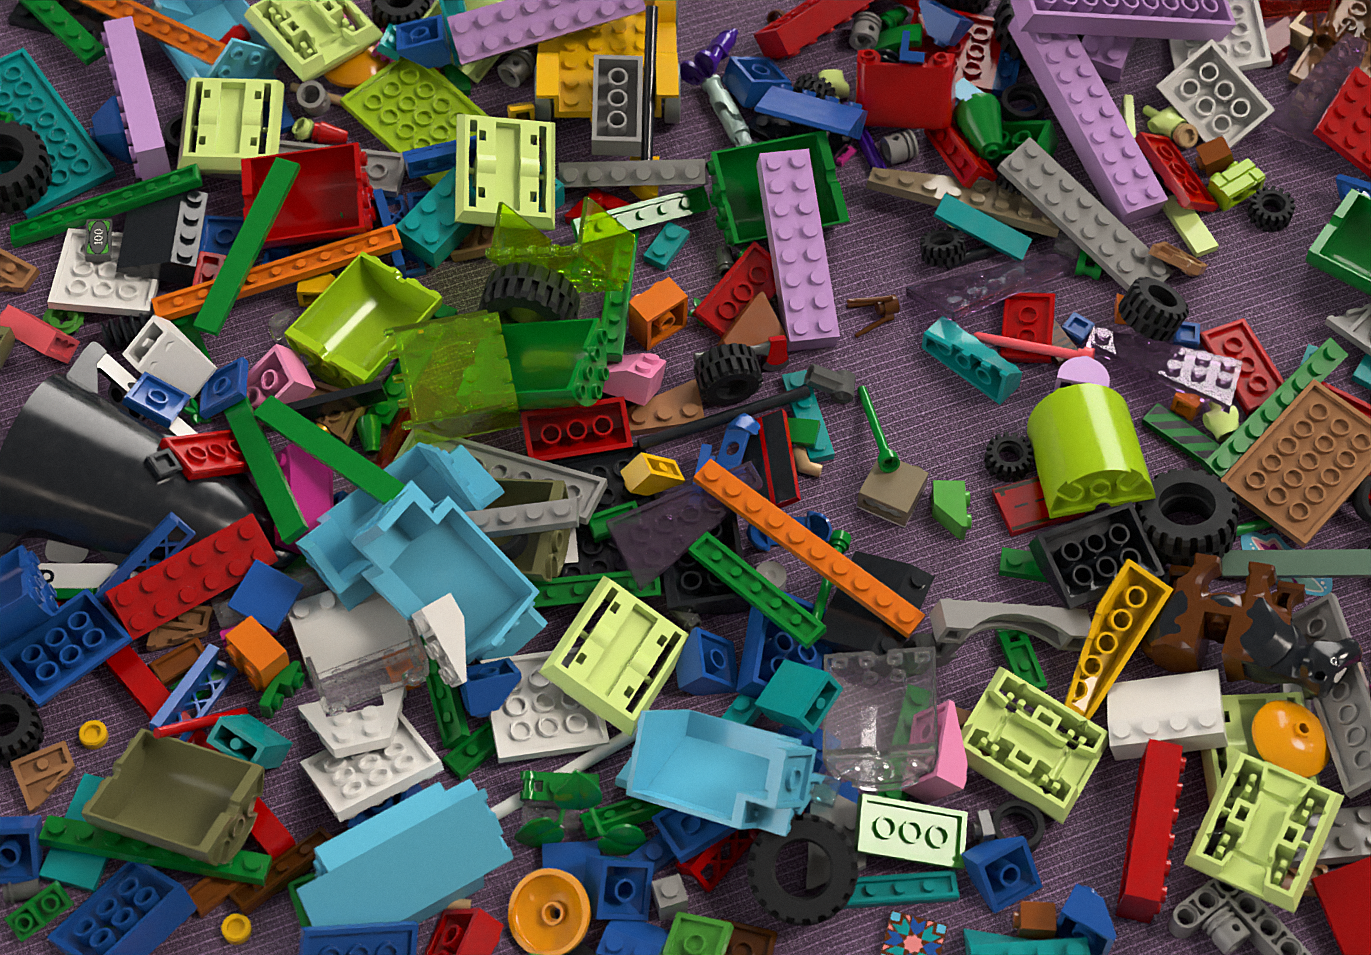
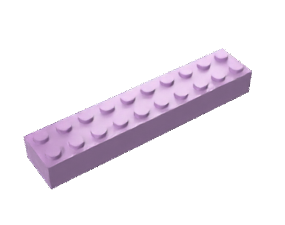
M1010 0L1019 30L1022 32L1210 41L1213 39L1214 41L1221 42L1236 26L1228 0Z
M1014 16L1008 26V30L1107 210L1123 225L1157 214L1168 201V198L1077 35L1022 32L1019 30L1016 17Z

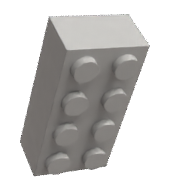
M594 55L592 155L641 156L643 56Z

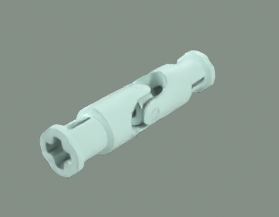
M713 75L711 78H705L701 86L710 97L709 102L731 142L735 143L737 147L755 144L756 142L751 139L750 130L741 117L732 97L723 88L720 76Z

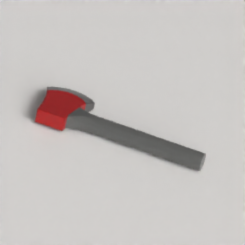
M784 335L768 337V341L750 346L756 355H764L761 366L765 370L778 371L790 364L787 354V339ZM707 351L693 353L694 363Z

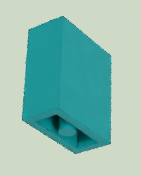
M784 659L755 702V705L769 720L814 734L844 688L829 672Z
M250 714L219 717L206 742L224 754L264 766V769L280 767L293 744Z

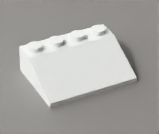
M1213 39L1156 85L1158 90L1188 124L1196 127L1198 135L1205 143L1223 135L1230 149L1272 117L1275 112L1270 103Z
M328 590L296 601L287 615L314 689L418 652L409 623L377 592H374L351 611H348L337 595Z
M1218 669L1113 683L1107 693L1109 742L1115 761L1141 758L1149 739L1183 746L1182 752L1228 747Z

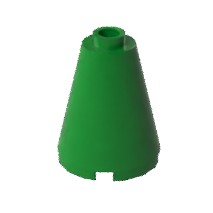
M985 92L975 93L971 95V99L967 101L962 99L956 105L953 112L954 122L981 158L995 159L1003 151L1000 103L992 94Z

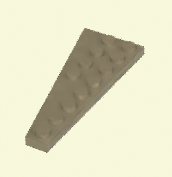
M876 167L872 168L867 181V189L938 207L943 195L947 193L1005 225L1057 238L1060 229L1023 193L1021 195H1016L1017 192L1014 191L1010 193L1008 192L1009 189H1002V186H999L996 181L977 179L972 187L968 189L960 183L957 177Z

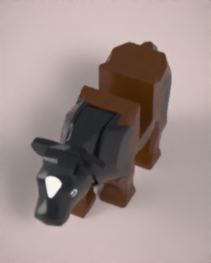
M1201 553L1195 554L1193 567L1171 564L1170 569L1164 570L1165 575L1158 577L1159 580L1170 586L1173 591L1140 641L1141 650L1147 657L1153 659L1155 665L1170 672L1192 673L1202 670L1209 642L1213 640L1224 644L1222 659L1227 682L1246 680L1267 685L1273 683L1296 684L1302 687L1305 699L1312 701L1314 697L1325 698L1332 688L1341 683L1348 670L1359 663L1362 658V647L1354 638H1344L1337 642L1315 641L1307 643L1304 635L1292 621L1293 608L1297 604L1305 602L1306 599L1304 584L1278 581L1277 591L1271 595L1269 588L1277 581L1275 566L1250 561L1245 592L1241 595L1229 592L1211 593L1208 591V584L1213 579L1221 576L1223 571L1221 558Z

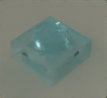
M813 772L825 776V779L821 785L815 784L809 792L812 797L809 803L833 809L841 787V779Z

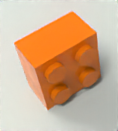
M670 277L656 282L650 289L642 294L635 295L629 301V332L647 351L687 326L688 296Z
M251 615L225 635L228 645L226 651L231 656L229 661L231 666L237 668L239 674L243 672L248 677L247 681L250 686L257 692L261 690L264 693L273 679L290 664L287 651Z

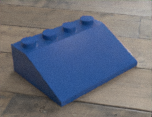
M781 83L779 88L771 86L755 107L756 112L858 140L861 139L868 113L862 110L863 105L850 101L848 106L839 104L840 99L827 95L825 99L816 98L817 93L804 89L802 94L793 92L794 87Z
M86 588L60 606L56 616L0 649V664L15 684L40 708L131 643L133 639Z
M783 591L812 614L815 604ZM751 605L736 692L758 699L784 659L829 672L833 649L816 641L807 650Z
M128 861L52 931L47 938L65 955H149L179 925L188 919L197 909V906L180 883L150 865ZM107 925L115 928H106L104 926Z

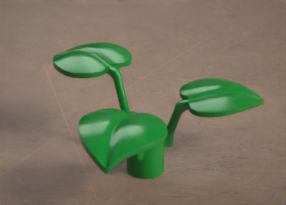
M577 769L553 793L554 803L561 808L558 820L554 822L549 817L533 819L523 825L514 835V840L533 848H542V844L560 843L564 838V830L560 826L563 823L566 809L581 810L588 808L599 835L603 837L597 843L598 848L605 854L612 856L629 855L649 841L641 829L630 824L616 825L607 832L604 831L594 809L602 801V791L589 777Z

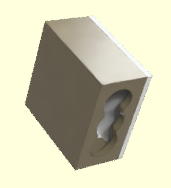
M876 460L859 491L857 508L905 528L926 489L929 473L919 466H912L900 461V466L896 471L885 473L881 471Z

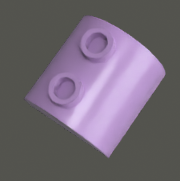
M1091 357L1071 358L1059 368L1053 392L1058 388L1088 382L1109 387L1110 377L1106 368Z

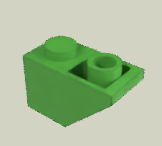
M933 480L930 494L932 517L959 540H965L966 531L971 530L972 525L971 514H967L966 507L970 506V491H965V481Z

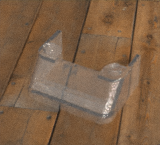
M413 619L407 620L409 640L318 674L311 656L305 658L310 683L324 713L336 716L345 712L346 708L409 684L417 686L426 681V677L429 675V660Z

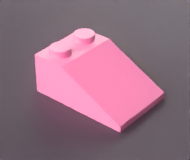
M275 344L248 372L247 396L254 411L270 395L287 404L306 399L316 390L298 351Z
M652 353L624 355L622 362L607 361L609 379L605 381L602 392L616 397L624 396L625 400L645 406L661 388L667 361L660 359L659 356Z
M948 700L914 716L902 791L926 803H931L963 790L967 780L968 762L955 704L953 701Z

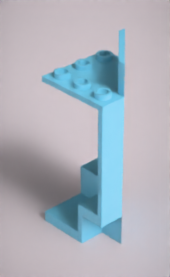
M153 0L154 2L150 9L217 41L233 25L237 26L239 24H242L247 29L252 38L248 42L231 38L212 66L156 40L186 83L190 78L278 80L273 71L279 65L282 58L244 17L245 12L250 7L246 0Z
M419 442L383 469L405 485L412 480L434 504L449 496L463 512L483 510L505 493L493 477L461 444L448 453L445 449L441 451L438 447L435 448L431 444L427 445ZM359 488L316 519L319 526L296 542V545L307 558L306 562L309 566L316 570L321 580L337 595L348 611H351L374 592L380 594L361 574L371 562L351 541L356 536L354 532L361 525L369 522L383 505Z
M411 480L393 500L390 499L383 505L369 522L361 525L354 532L356 536L351 543L371 562L361 574L411 626V621L413 620L411 615L451 593L464 616L466 665L470 664L475 658L480 662V660L513 656L548 624L533 608L535 605L533 599L540 591L449 496L434 504Z
M689 709L641 710L637 722L638 731L632 756L617 775L615 786L627 789L626 795L734 828H758L786 837L791 829L790 821L794 814L800 815L812 798L809 792L815 784L821 785L825 776L812 773L816 749L801 745L802 740Z
M470 778L447 791L444 790L440 782H437L314 848L316 860L313 861V865L317 871L315 873L316 879L297 889V894L312 927L416 921L419 924L446 909L451 903L464 899L484 888L485 874L514 859L510 848L500 836L503 834L497 816L487 805L489 797L485 788L478 791Z

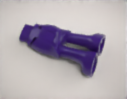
M731 28L730 30L720 32L716 38L711 40L706 50L698 51L694 56V62L690 60L683 61L680 64L681 79L686 83L699 85L703 83L705 77L711 78L717 71L720 61L729 57L728 53L737 41V29Z

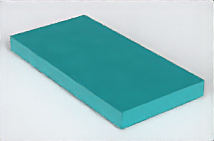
M84 773L64 818L85 821L82 816L83 807L87 801L92 799L97 792L100 782L105 778ZM51 847L39 876L44 880L52 882L57 880L62 885L94 893L110 858Z

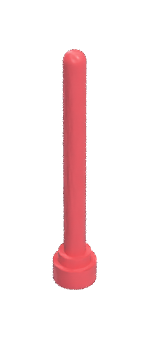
M975 332L973 334L981 343L1059 358L1071 359L1088 356L1094 359L1095 348L1084 347V349L1072 350L982 332Z

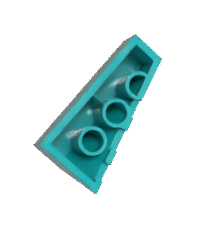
M943 315L924 332L922 349L999 405L1019 387L1023 372L1016 365L1009 363L999 356L995 350L989 349L981 343L976 336L964 331L955 321L949 320Z
M963 928L966 955H1090L1087 937L1037 941Z

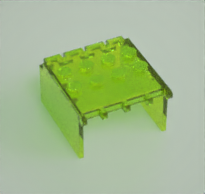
M584 197L578 242L573 243L572 246L551 245L552 240L504 202H498L492 247L486 248L485 256L499 267L504 264L508 265L511 262L521 264L523 261L530 262L533 265H537V263L542 264L545 268H552L558 271L559 275L567 277L569 284L572 283L578 293L622 291L623 283H629L635 235L590 197Z
M487 310L383 330L384 337L395 336L397 349L390 350L387 354L389 359L399 358L402 373L392 376L393 383L404 382L407 398L398 400L397 404L399 408L409 407L412 420L403 422L402 429L414 430L416 444L419 442L432 444L520 427L519 407L514 384H503L511 382L513 378L509 360L501 359L508 355L504 336L500 335L502 327L498 312L488 313Z

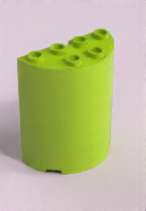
M362 251L284 334L292 350L298 351L299 355L302 354L309 362L307 367L316 376L331 386L346 389L372 382L441 308L443 298L437 291L429 290L414 278L403 279L402 273L397 268L389 267L382 263L378 257L370 256Z
M1089 382L1056 389L1041 400L1033 409L1027 422V434L1031 448L1034 451L1033 457L1050 519L1093 511L1100 503H1108L1113 507L1131 501L1134 503L1156 498L1128 405L1119 393L1109 387Z

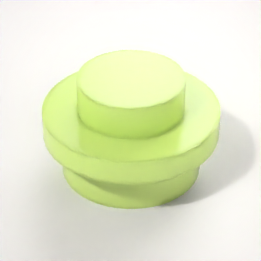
M304 117L298 119L292 127L294 137L298 141L309 139L313 135L314 122Z

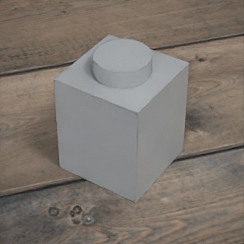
M680 874L652 881L651 895L660 921L675 917L677 911L688 913V897Z

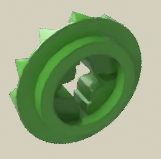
M48 308L43 316V321L70 335L72 332L78 333L79 327L84 325L85 316L84 312ZM68 314L69 321H65L64 324L61 325L60 320H64V318L67 317Z

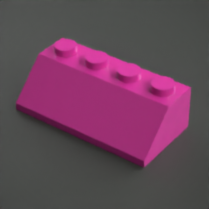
M289 444L276 453L275 456L309 529L287 545L282 541L275 525V545L294 553L302 554L296 542L319 526L316 519L334 507L333 470L296 445Z

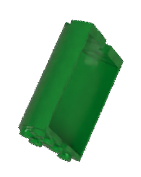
M826 130L711 152L710 161L706 162L708 175L711 176L713 193L709 194L712 208L716 207L718 214L715 216L716 226L718 230L723 231L727 245L729 244L733 247L753 243L754 241L768 240L756 167L760 153L809 149L822 229L845 225L850 222L840 182L836 178V167Z
M1351 188L1333 214L1330 222L1326 224L1308 250L1305 263L1371 296V198Z
M599 318L487 325L474 354L475 365L469 366L456 398L470 412L592 406L598 399H601L604 383L609 379L606 350L607 330L602 327Z

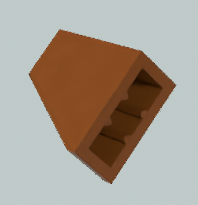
M764 292L750 299L717 343V347L731 343L753 346L768 341V337L780 335L787 337Z

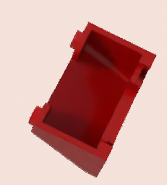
M872 49L858 50L856 103L863 105L862 110L868 112L864 126L944 129L950 126L956 103L955 54L938 52L930 57L928 64L884 63L881 62V55Z

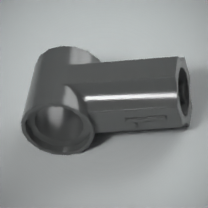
M814 363L808 367L804 377L806 385L831 394V399L836 403L848 404L853 401L856 375L848 370L835 372Z

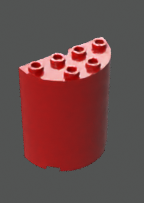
M358 142L241 159L242 195L245 208H243L244 221L275 158H282L299 163L300 165L299 173L261 250L353 237L370 232L373 229L372 221H376L375 208L371 206V200L375 199L374 189L369 183V176L365 169V166H368L366 151L361 152Z

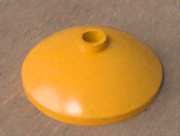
M374 46L323 75L329 82L337 86L356 88L389 65L390 60L387 58L385 61L380 60L381 55L379 54L376 57L372 56Z
M1274 700L1265 704L1254 716L1252 737L1256 749L1264 761L1306 779L1317 775L1326 767L1330 758V749L1320 720L1307 708L1289 700Z
M547 868L528 874L519 882L510 898L508 907L510 930L517 943L528 953L536 955L567 954L581 942L589 926L590 903L585 889L574 876L563 870ZM557 908L560 910V916L558 919L555 917V911Z

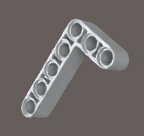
M1212 878L1174 909L1168 922L1171 934L1177 938L1184 939L1199 930L1213 914L1228 906L1231 909L1230 912L1235 914L1234 918L1238 917L1251 932L1249 940L1263 955H1283L1281 950L1288 951L1291 955H1312L1260 898L1216 878ZM1220 885L1228 886L1232 892L1224 891ZM1199 901L1207 902L1211 908L1202 907ZM1240 906L1247 907L1252 914L1244 913ZM1178 917L1185 918L1190 924L1184 925L1180 923ZM1260 928L1268 929L1272 936L1265 935Z

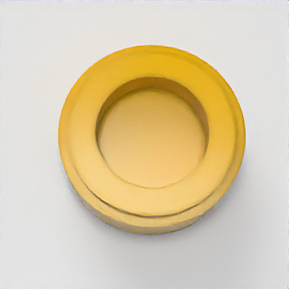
M88 721L79 729V739L87 749H99L108 741L109 734L107 728L101 721Z
M231 914L222 923V934L230 944H243L252 934L250 920L243 914Z

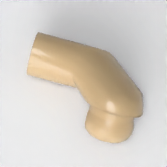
M803 446L794 447L793 455L796 470L820 478L823 465L810 462L807 451Z

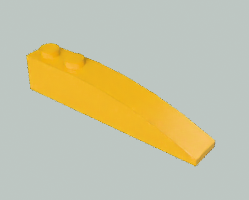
M1130 559L1125 561L1097 605L1064 702L1065 706L1088 720L1092 718L1173 591L1170 586Z

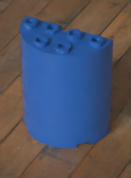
M23 544L0 557V649L56 616L57 610H59V606L54 599L57 597V593L53 586L46 582L38 568L40 561L37 555L32 550L28 552Z

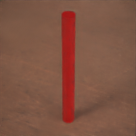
M240 707L154 728L153 735L156 739L214 726L219 717L248 714V709Z

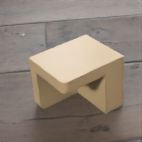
M1304 11L1289 25L1290 46L1301 52H1304L1314 33L1312 29L1304 26L1307 13Z

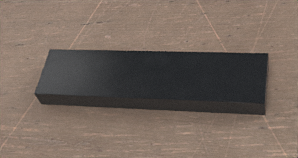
M381 380L285 405L306 419L312 420L384 402L388 398Z

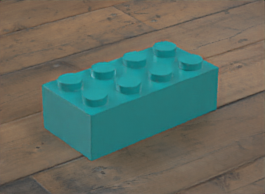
M456 165L396 225L402 246L435 269L478 225L455 222ZM469 174V206L475 207L476 186H472L473 174Z

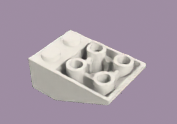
M156 315L150 318L122 354L140 373L147 372L189 394L192 398L197 395L218 369L171 321Z
M451 593L413 613L411 615L413 618L411 624L417 635H422L427 643L425 649L432 660L436 659L441 669L438 671L441 679L446 685L450 684L451 688L467 681L465 624L462 612Z

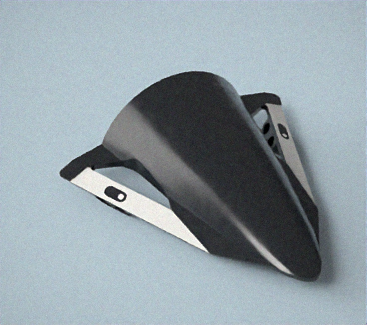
M91 342L82 351L67 374L55 373L36 388L16 417L0 450V553L18 540L43 538L101 553L112 562H40L38 568L46 582L50 583L53 588H98L171 511L196 532L195 536L180 551L253 513L279 560L270 565V567L276 570L287 568L301 555L275 545V523L263 497L244 473L188 480L181 472L157 482L144 462L146 456L163 450L159 446L162 438L198 433L180 417H177L169 429L160 425L170 435L161 434L142 422L148 419L147 417L122 405L124 397L138 380L109 356L107 350L97 342ZM97 373H101L111 382L108 388L110 401L98 394ZM176 526L168 534V542H179L187 534ZM168 546V547H169V552H170L175 546ZM156 547L149 554V560L161 561L165 557V547ZM137 566L131 573V578L145 571L146 566Z

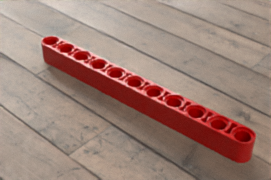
M129 644L103 662L104 666L148 718L152 720L171 693ZM186 711L181 713L183 721L192 719ZM197 729L187 741L188 743L220 752L217 748L206 742L208 737L201 729ZM182 733L169 737L179 740L182 736ZM257 797L253 812L258 814L249 837L263 854L271 855L272 861H274L296 843L278 818L260 797Z

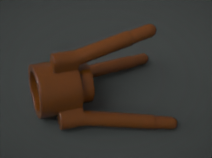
M1336 0L1331 1L1325 24L1319 28L1317 13H1312L1314 33L1311 40L1320 48L1336 46L1339 39L1352 24L1351 21H1348L1336 34L1334 26L1331 25Z
M895 294L846 300L848 308L874 306L877 315L883 316V318L855 333L854 336L856 338L885 322L894 320L893 314L900 311L899 301Z

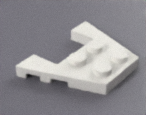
M401 683L382 687L381 693L384 705L367 706L362 710L349 713L339 712L335 716L326 717L322 700L299 705L300 717L306 720L309 728L319 735L320 741L335 759L391 747L398 727V716L403 710V699L407 696L406 685Z

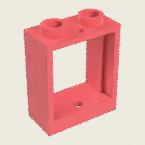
M9 304L0 314V326L10 327L16 339L44 355L64 363H69L80 343L77 339L36 316Z

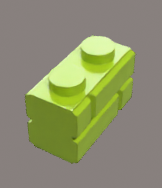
M1245 159L1240 163L1237 161L1233 162L1221 174L1219 172L1213 174L1208 181L1207 189L1219 204V207L1223 211H1227L1252 196L1259 188L1262 190L1266 177L1259 168H1256L1254 163L1249 159Z

